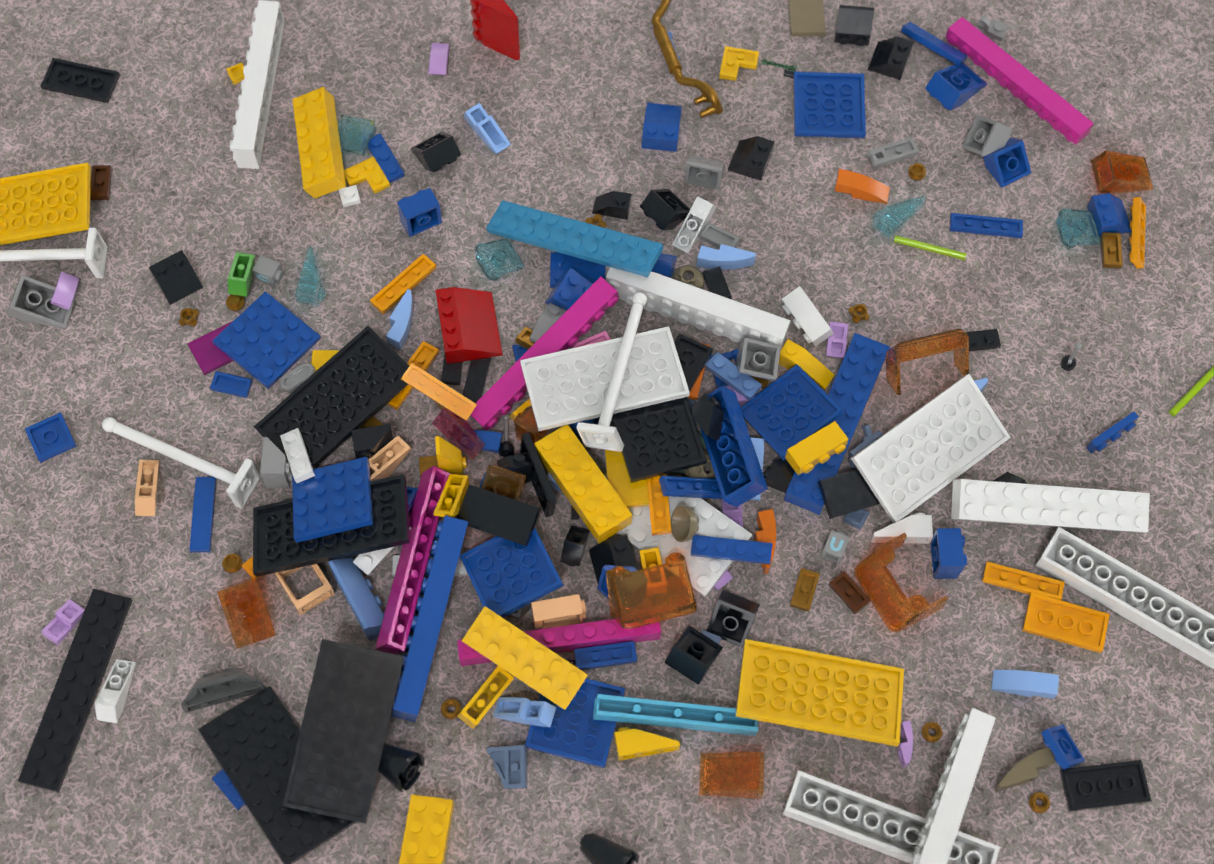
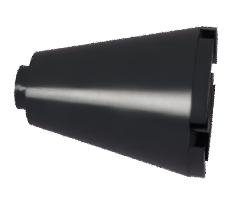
M384 743L378 771L397 790L403 792L402 789H405L407 791L419 778L421 773L418 772L420 765L424 766V757L418 752Z
M595 833L585 834L580 841V850L591 864H633L634 861L638 864L639 855L635 851Z

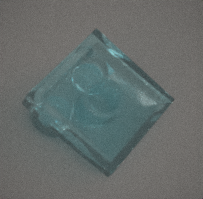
M341 115L338 125L341 151L364 156L369 140L376 134L374 121Z
M1062 209L1058 213L1056 224L1063 245L1068 248H1074L1076 245H1099L1101 243L1091 211Z
M508 238L477 244L475 248L476 261L485 276L490 280L497 281L502 275L524 268Z

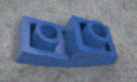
M465 431L461 450L480 453L481 450L499 453L503 435L502 433L492 431Z

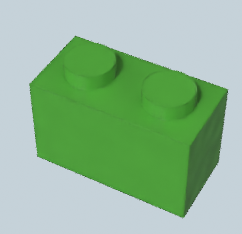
M236 252L228 276V294L247 297L254 276L252 269L255 266V255Z

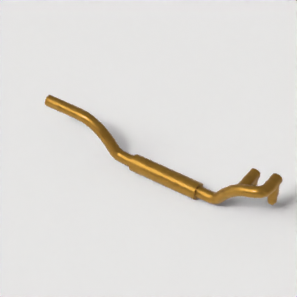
M662 0L652 16V25L654 27L653 33L665 58L669 72L673 74L678 84L695 87L701 91V96L694 98L695 105L711 102V106L699 112L701 118L715 113L721 114L723 108L716 91L704 81L683 76L681 72L682 66L667 30L660 22L671 0Z

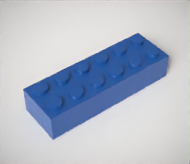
M721 386L708 394L710 397L715 396L721 402L720 407L724 411L720 439L716 441L706 436L701 427L700 430L723 501L738 507L768 488L736 393L725 386Z

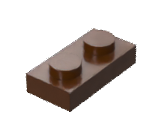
M92 165L90 200H109L112 174L110 165Z
M845 571L829 583L830 588L854 614H857L871 601Z

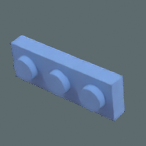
M719 352L705 365L707 370L749 401L762 387V384L750 375L739 373L737 366Z

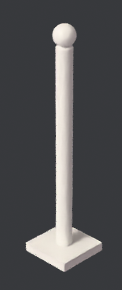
M89 228L86 248L0 250V262L84 259L96 278H103L108 246L96 228Z
M637 292L632 297V308L598 425L578 422L577 430L586 447L623 451L624 444L616 427H611L610 423L643 306L647 303V296L642 292Z
M112 417L105 418L102 422V428L106 432H113L229 483L230 485L226 492L234 505L240 509L244 507L261 479L257 468L250 459L246 458L237 474L121 424Z

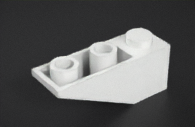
M697 196L672 245L689 253L717 207Z
M116 659L95 702L97 720L111 723L118 722L124 710L136 662Z

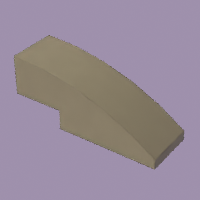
M1046 747L1038 750L1017 763L995 787L996 792L1037 779L1039 777L1038 770L1051 767L1055 763L1050 748Z

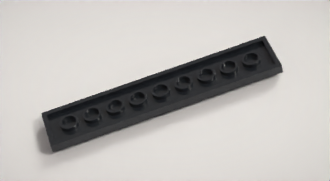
M93 589L18 782L57 793L60 792L133 601L131 598Z

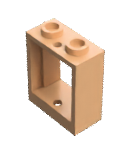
M317 564L311 565L323 585L299 600L296 599L284 578L302 567L275 573L278 581L300 615L335 595L333 588Z
M579 594L531 603L535 630L582 624L583 619L586 618L585 601H580Z

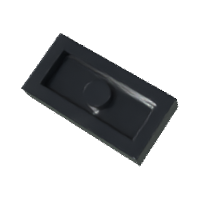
M997 329L962 332L959 335L963 352L996 349L1001 346Z

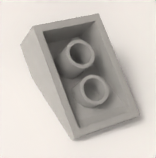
M21 275L6 315L27 322L65 329L77 295L74 294L69 310L50 303L56 287Z

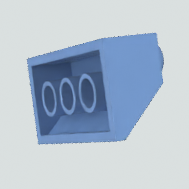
M353 558L331 560L328 563L333 576L368 640L370 641L378 637L384 613L380 609L382 603L377 595L373 596L370 591L373 587L369 579L364 580L362 576L364 572L353 563Z

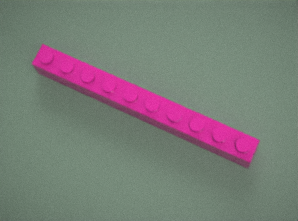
M961 17L948 28L945 38L951 45H954L961 52L968 55L975 65L984 69L1002 87H1006L1012 92L1014 97L1019 98L1028 108L1034 110L1041 119L1050 123L1053 129L1061 132L1068 141H1072L1076 145L1090 133L1094 124L965 18Z
M600 277L475 403L477 405L470 416L486 431L489 428H494L498 423V419L502 415L508 414L512 409L511 406L516 401L522 400L527 391L520 360L574 347L579 340L578 338L582 334L588 333L592 327L591 325L596 320L599 321L605 315V311L617 303L619 298L617 290Z
M432 466L422 472L409 520V526L411 527L409 530L410 543L402 546L375 647L376 650L397 655L405 651L439 516H434V511L450 474L436 466Z
M658 613L523 631L555 653L571 652L579 648L630 641L636 643L658 640L661 637ZM457 640L461 666L492 662L462 642V640Z

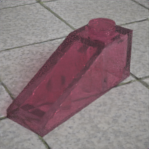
M443 408L432 422L439 431L471 460H474L485 446L468 422L448 409Z

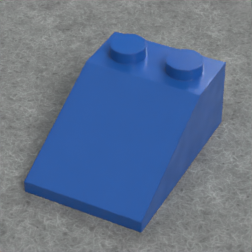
M961 63L960 65L955 64L935 72L925 89L932 97L939 100L944 108L953 110L973 97L987 83L966 64Z
M647 102L641 148L677 152L682 106Z

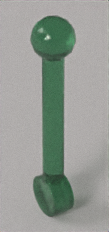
M765 58L761 60L762 65L777 66L796 72L797 69L795 65H783L768 61Z

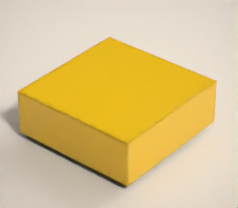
M242 62L226 68L233 85L244 80V65Z

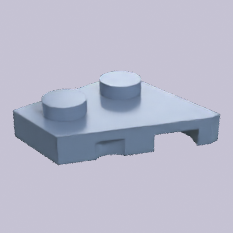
M527 746L486 748L505 789L527 788Z

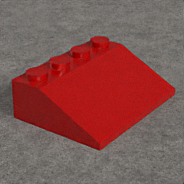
M470 0L473 17L472 25L474 28L473 36L476 41H480L483 46L516 61L520 60L517 15L504 0Z
M458 287L435 290L447 364L503 356L492 292Z

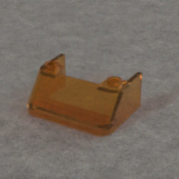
M954 329L899 342L886 352V379L897 395H901V362L953 350L954 365L963 376L969 374L968 335L963 329Z
M905 533L876 548L857 564L854 570V576L861 588L871 600L870 602L886 627L894 633H899L943 609L948 601V597L945 596L929 605L927 600L921 595H913L906 598L886 566L893 562L895 558L894 550L902 547L907 537Z

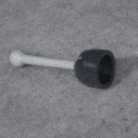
M1075 343V349L1072 354L1062 358V363L1060 362L1062 369L1071 371L1075 368L1076 359L1074 356L1082 348L1081 343Z
M509 414L502 416L504 420V442L500 445L499 455L501 457L514 455V446L508 441Z

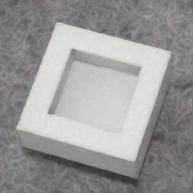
M356 185L339 189L343 207L361 203Z

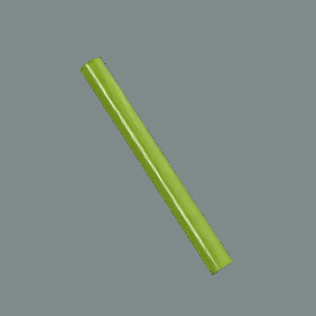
M897 235L894 238L895 243L965 260L967 255L964 252Z
M1214 366L1172 407L1169 414L1174 417L1214 377Z

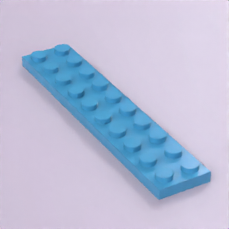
M502 200L486 227L487 232L647 278L664 248L662 243Z

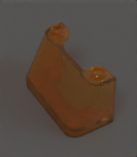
M678 552L670 553L665 558L666 564L630 572L623 566H616L606 571L610 615L622 628H636L688 615L697 610L696 599L684 555Z

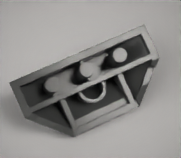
M227 668L222 673H208L203 675V678L197 679L181 703V706L185 713L257 694L266 689L262 681L239 668Z

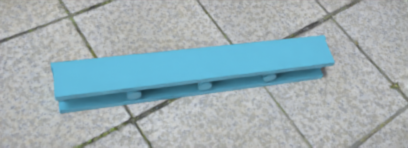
M598 694L594 702L593 719L750 736H756L758 732V720L736 717V708Z

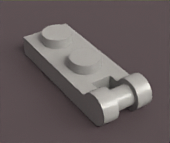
M910 137L869 150L866 153V157L871 161L872 169L876 170L882 166L916 156L919 150L913 138Z

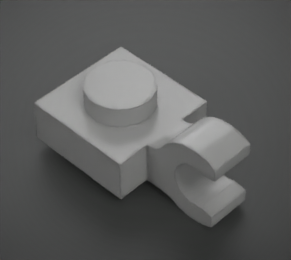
M982 15L976 27L986 30L987 36L1002 42L1009 25L993 19L991 22L988 17Z

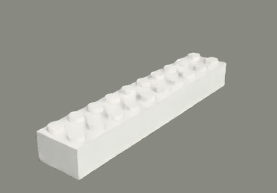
M259 0L258 7L254 9L253 34L249 37L250 50H247L246 53L247 65H244L245 78L241 81L242 94L238 96L239 110H236L235 113L237 122L236 125H233L234 138L230 141V151H233V160L236 161L238 168L259 169L285 24L280 1Z
M610 267L606 275V281L617 290L618 299L624 300L629 305L633 304V295L637 292H642L647 296V303L643 306V309L646 311H655L663 317L675 318L680 323L692 324L697 329H706L716 336L728 337L733 342H742L744 337L779 345L782 349L786 340L791 320L652 271L647 278Z
M957 479L953 480L951 519L1146 533L1148 532L1150 493Z
M1058 527L1035 565L1036 567L1214 669V615Z
M974 708L971 709L969 714H964L961 724L959 723L955 732L957 736L951 744L949 750L951 753L945 761L944 773L941 774L938 781V790L935 791L931 803L933 804L925 818L927 822L921 830L919 836L921 839L919 844L916 845L913 853L914 859L910 864H947L996 717Z
M799 770L795 776L782 814L907 863L913 862L914 850L920 842L921 830L927 822L923 817ZM958 831L947 864H995L1000 846Z

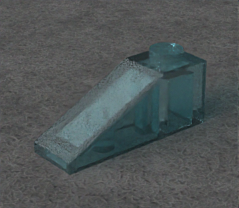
M923 195L886 206L882 211L879 210L875 213L872 227L889 240L924 206L926 197Z
M309 246L295 296L297 303L319 306L320 301L325 298V289L322 286L313 248Z

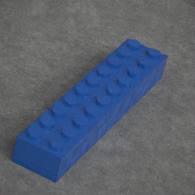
M854 334L828 394L844 412V415L838 418L836 423L849 439L846 445L847 448L840 454L835 453L830 456L831 458L823 464L818 463L809 473L805 474L803 472L798 475L795 472L786 491L784 501L818 515L821 514L824 501L818 481L837 476L890 346L860 334Z
M445 516L443 522L439 521L435 538L439 540L434 539L430 557L434 558H429L425 575L429 577H424L420 594L424 596H419L415 613L419 615L414 616L410 632L414 634L413 636H408L405 648L408 655H403L404 660L401 669L403 675H400L398 694L395 695L391 717L416 722L468 521Z

